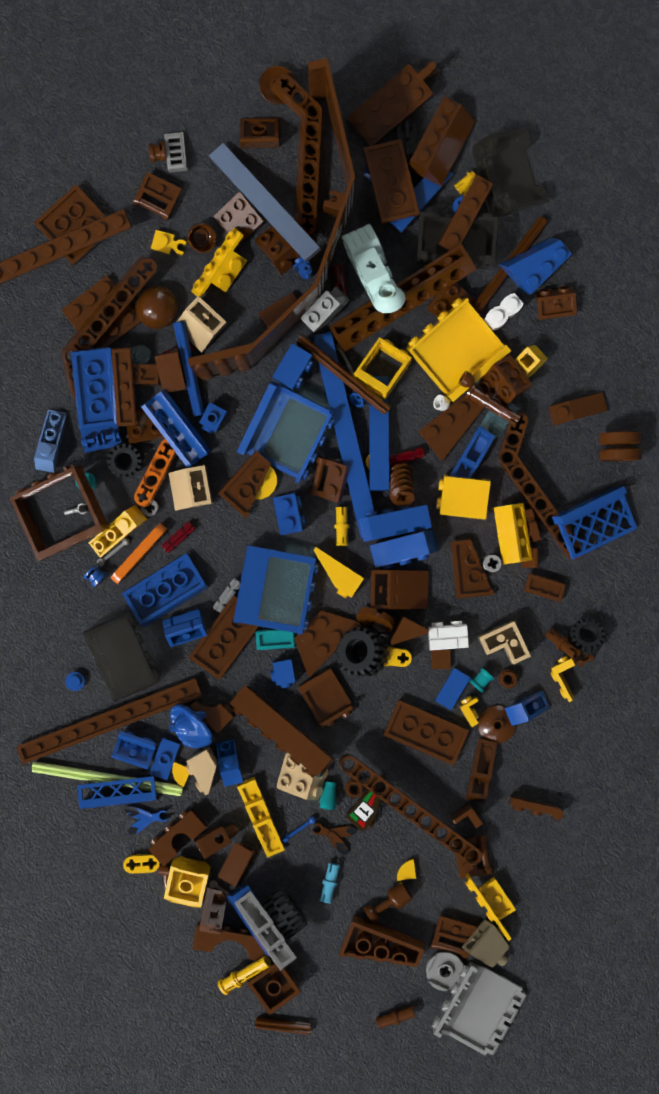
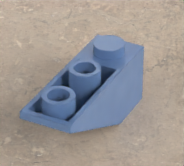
M48 409L34 456L36 470L55 472L67 413Z

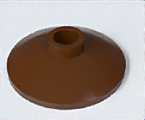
M282 66L267 68L259 80V89L262 96L268 102L276 105L285 103L273 92V82L284 74L289 75L296 81L294 75Z
M500 705L490 706L480 714L478 730L485 740L499 744L506 742L513 736L516 725H511L504 709L506 707ZM495 722H500L501 727L496 729L494 727Z

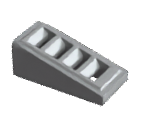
M183 132L164 134L168 172L188 171ZM180 138V142L169 143V139ZM181 146V149L170 150V147ZM181 153L182 156L171 157V154ZM182 160V163L172 164L171 162Z

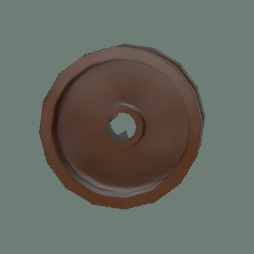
M629 431L599 433V444L611 446V448L599 451V461L642 460L641 449L629 448L630 445H638L642 442V433Z

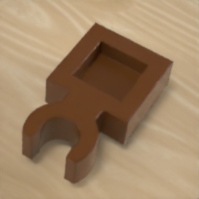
M532 508L525 510L529 539H531V542L539 541L541 537Z

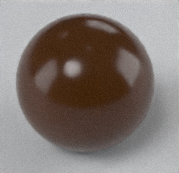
M152 286L143 290L137 297L135 312L139 321L146 327L163 329L172 324L177 317L178 302L170 290L161 286Z

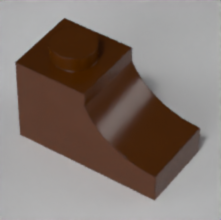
M196 700L190 706L195 712L205 711L206 718L203 720L216 733L235 716L232 713L233 708L227 703L223 704L221 702L219 705L209 706Z

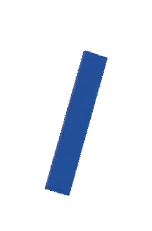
M372 376L388 386V376ZM389 396L387 397L386 400H384V401H385L386 403H388V404H389ZM369 403L370 491H389V411L386 414H382Z

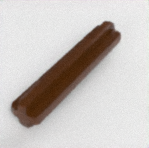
M257 1017L255 1020L256 1029L305 1035L311 1034L312 1026L310 1023Z

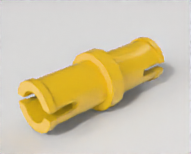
M335 507L336 524L334 529H336L337 535L336 546H348V529L350 528L347 522L348 507Z

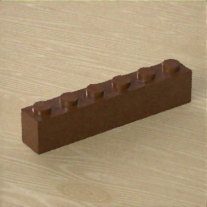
M244 685L230 702L234 706L232 710L235 713L248 718L246 722L255 729L256 727L261 729L263 737L269 741L271 739L277 743L276 747L283 753L288 752L291 755L290 759L298 766L302 764L306 768L304 771L312 778L315 776L321 778L335 761L333 757L250 687Z

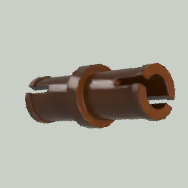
M554 628L549 629L552 634L547 631L545 637L553 642L559 651H564L573 660L577 659L575 654L578 657L580 656L581 650L573 645L568 637H563Z
M411 1005L398 1011L395 1009L391 1010L389 1014L376 1017V1023L380 1030L381 1028L393 1024L399 1025L402 1021L416 1018V1015Z

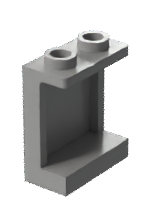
M335 287L331 292L325 291L302 315L301 320L313 332L320 330L342 310L350 299L338 287Z

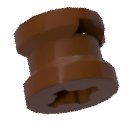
M160 142L157 145L149 143L151 163H155L157 160L167 161L164 142Z

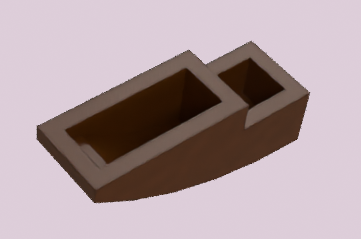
M478 739L465 799L482 803L486 801L497 742Z

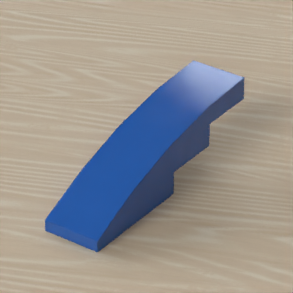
M449 171L442 186L425 178L419 182L414 188L419 213L452 177L453 173ZM417 216L390 223L402 233Z

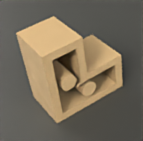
M513 620L478 636L487 655L504 648L513 665L531 657Z

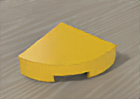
M174 761L172 767L173 777L180 786L184 787L189 772L186 766Z
M409 859L401 865L397 872V881L416 879L414 859Z

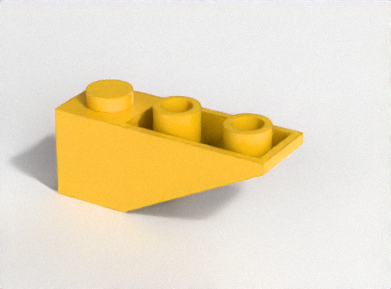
M134 505L110 523V529L98 534L89 544L101 558L148 519L137 505Z

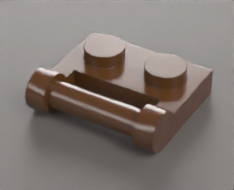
M147 172L133 200V204L136 206L140 205L162 216V219L168 221L182 189ZM144 194L168 204L166 209L143 199Z
M317 456L315 476L308 493L341 503L350 465ZM327 465L329 468L324 488L321 490L319 489L324 467Z
M487 835L467 837L466 839L472 844H479L483 868L477 869V864L470 865L455 854L459 878H466L465 875L467 873L471 877L493 874L494 871L493 867L490 866L486 841H488ZM460 839L453 841V847L460 846ZM474 850L468 852L467 858L472 859L475 857Z
M439 914L430 948H439L453 952L467 959L469 953L462 947L439 941V938L442 936L465 943L475 932L477 926Z

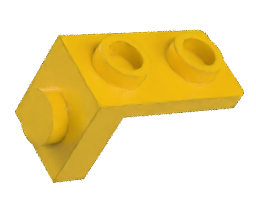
M565 655L557 660L558 663L552 666L551 676L555 682H559L563 698H567L571 702L574 699V695L561 672L575 666L577 661Z

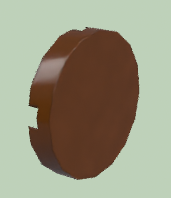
M371 607L359 609L356 616L359 623L363 626L379 632H390L393 630L395 623L386 612L380 614L376 608Z

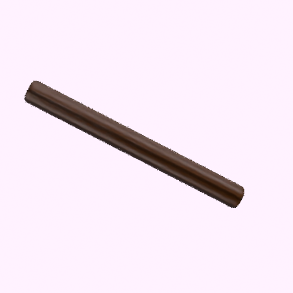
M540 216L506 261L527 251L548 221ZM502 267L472 307L476 311H482L508 276Z
M304 335L300 336L296 343L302 349L310 353L313 358L382 414H386L390 410L391 406L307 337Z

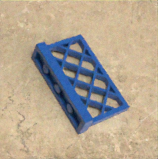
M615 486L552 516L554 524L559 526L571 559H576L637 529L624 495L627 493L624 486ZM619 499L622 504L620 512L613 509L615 501ZM601 508L607 510L604 520L597 517ZM611 512L619 515L616 525L608 522ZM584 516L591 517L589 527L581 525ZM623 517L628 520L630 525L626 529L620 527ZM595 520L603 523L600 533L592 530ZM570 523L575 525L573 535L568 534L565 528ZM607 525L614 528L610 537L604 535ZM579 528L587 530L584 540L577 538ZM591 533L598 535L595 544L588 542ZM575 540L583 543L581 550L575 553L573 548Z

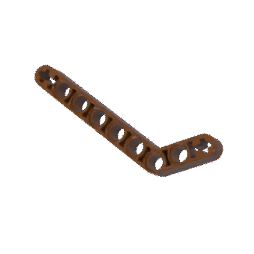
M284 74L273 82L272 90L276 96L300 117L294 220L310 235L316 228L322 108L292 77ZM294 95L300 98V103L294 100ZM308 109L313 110L314 116L309 115ZM307 128L312 129L313 136L308 134ZM306 147L311 148L312 155L306 152ZM305 166L311 169V174L305 171ZM304 185L310 188V193L305 192ZM303 204L309 207V213L303 210Z
M143 256L137 259L63 347L61 356L69 391L74 399L76 397L74 378L71 376L73 371L72 359L67 358L68 352L71 350H86L93 347L155 273L157 265L151 258ZM145 262L148 263L149 269H145L143 265ZM138 270V271H140V273H142V274H144V275L142 276V275L138 274L136 271ZM137 276V284L131 286V277ZM120 291L125 292L123 300L117 299V294ZM107 306L113 307V312L110 315L105 314ZM99 320L101 323L100 327L93 330V322ZM87 335V343L80 344V338Z
M517 412V414L522 415L520 420L523 424H520L517 428L521 432L510 430L516 426L508 422L497 460L565 557L570 560H578L582 556L571 559L567 547L563 546L565 542L559 540L558 533L560 529L558 524L551 526L547 523L549 515L555 516L559 513L518 457L528 424V417L523 412ZM511 434L515 435L518 439L515 445L508 442V436ZM504 453L511 455L512 460L510 463H505L502 460ZM515 468H519L523 472L520 479L515 478L513 475ZM526 484H531L534 487L532 494L525 492L524 487ZM538 499L543 500L545 503L543 510L536 508L535 503ZM566 525L565 528L567 530V533L573 535L569 527ZM575 540L573 548L578 549L577 553L581 550L582 546L579 541Z

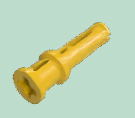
M265 955L244 969L233 971L230 976L219 979L218 987L224 995H228L234 988L242 987L246 980L271 967L270 959Z

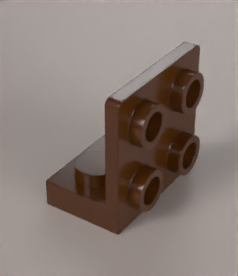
M511 355L494 363L479 381L486 393L489 392L493 399L506 407L516 396L533 386Z

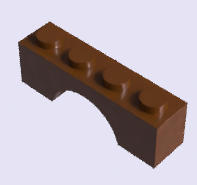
M477 174L473 175L455 214L445 227L436 245L450 251L462 243L493 183Z
M200 922L196 925L192 949L212 952L219 943L232 940L244 946L251 960H259L266 955L248 928L239 927V929L231 928V925L222 924L221 934L200 931Z

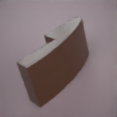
M292 292L261 311L258 316L268 329L297 301V298Z

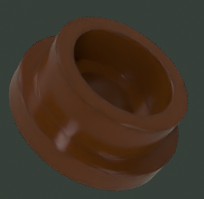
M505 669L499 675V683L504 688H513L518 682L516 672L511 669ZM510 675L511 681L506 682L505 676Z
M351 779L345 785V792L351 798H358L363 794L364 786ZM357 785L358 790L355 792L352 791L351 786Z

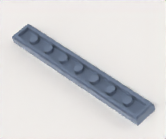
M224 143L209 155L211 160L306 263L321 250Z

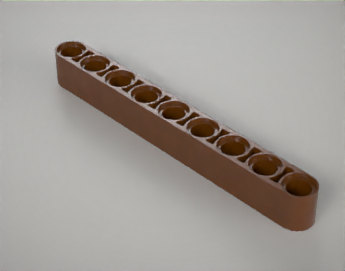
M347 753L340 757V767L346 774L470 865H476L481 861L482 854L474 844L358 758ZM352 759L354 761L353 766L345 768L343 766L344 761ZM363 770L369 772V776L366 779L359 778V774ZM377 782L384 783V788L380 791L374 789ZM394 793L400 795L397 802L390 801V797ZM408 805L415 806L413 813H406ZM425 816L430 817V822L427 825L421 824V820ZM439 828L446 829L443 836L436 835ZM455 839L461 840V844L458 847H452V842ZM476 851L474 858H467L468 852Z

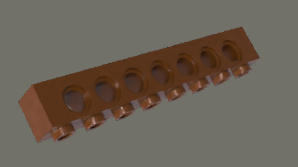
M460 244L396 284L405 294V302L397 311L392 313L379 312L372 302L369 301L329 327L343 350L347 351L477 269L463 245Z

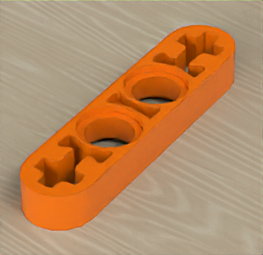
M166 439L160 443L135 492L134 500L140 507H147L152 503L176 456V452L172 449H169L167 452V456L170 457L169 459L160 454L161 452L163 454L166 453L165 445H169ZM159 459L166 461V465L162 469H158L155 466L156 461ZM155 476L157 483L154 486H149L147 484L148 477ZM144 486L149 490H153L152 493H150L149 491L147 492V501L143 500L142 502H140L141 500L139 496H143L146 492V490L143 488Z
M159 523L115 571L111 579L117 585L163 536L167 528Z

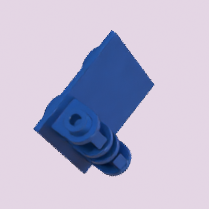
M117 424L80 429L81 444L84 447L85 453L111 448L116 444L122 443Z

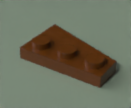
M255 450L219 490L218 494L247 519L271 463Z
M471 539L450 541L456 599L495 595L481 567Z

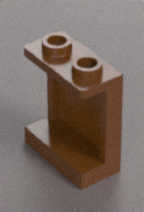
M331 667L298 686L299 692L303 695L320 727L325 726L328 728L335 724V719L340 716L345 718L352 714L351 710L354 709V706Z

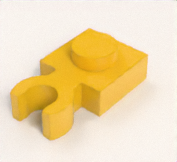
M156 230L151 249L169 255L172 249L176 254L184 255L183 251L178 250V246L181 244L187 245L184 240L174 241L175 235Z

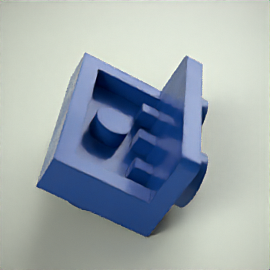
M120 731L112 758L148 770L156 749V743L148 737L140 738L130 731Z

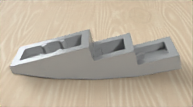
M251 891L235 902L238 910L280 971L296 960L297 957L285 943V939L274 926V922Z

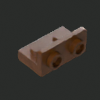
M560 286L554 290L544 288L540 289L539 292H535L539 320L577 315L576 293L572 287Z

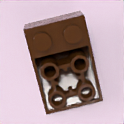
M371 570L370 607L376 609H428V571Z

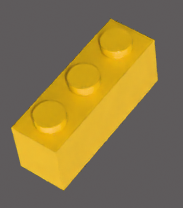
M524 503L494 507L502 565L532 560Z

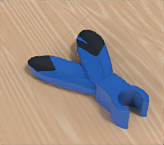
M135 806L124 808V811L129 816L139 819L129 828V835L139 833L151 822H165L169 819L168 817L166 819L161 818V813L168 811L166 809L151 814Z

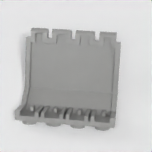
M469 962L468 966L465 965L462 968L459 982H455L450 991L452 993L451 997L442 1004L441 1010L443 1011L441 1015L435 1017L432 1023L433 1034L441 1038L442 1034L449 1035L485 1056L487 1053L494 1055L500 1045V1042L495 1040V1038L503 1040L510 1027L504 1022L507 1021L512 1024L519 1009L514 1007V1004L521 1007L527 994L522 992L523 988L493 970Z

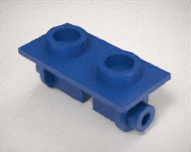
M301 257L294 261L295 265H293L294 273L299 272L303 279H310L313 275L310 264L311 259L307 263Z

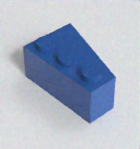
M549 238L530 250L518 254L499 265L522 292L531 295L572 253L561 240Z
M410 505L398 507L399 511L394 512L393 508L382 510L380 515H377V511L366 513V518L359 519L363 542L432 528L428 506L424 505L410 508Z
M434 529L370 545L375 568L382 566V570L392 568L393 563L400 562V565L411 563V559L416 557L418 561L429 558V554L439 551Z

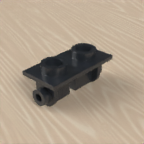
M403 121V124L397 126V140H402L406 160L410 162L417 148L416 123Z

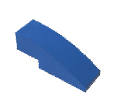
M478 427L449 476L471 478L494 440L495 435Z

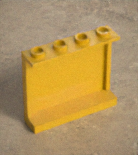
M458 298L455 300L448 312L445 310L437 317L438 321L433 325L432 323L428 324L422 330L424 333L419 337L415 336L408 342L409 346L406 348L444 395L452 402L470 388H465L458 384L460 377L465 371L470 372L474 376V383H476L494 363L503 359L511 352L508 346L499 340L470 305L468 298Z

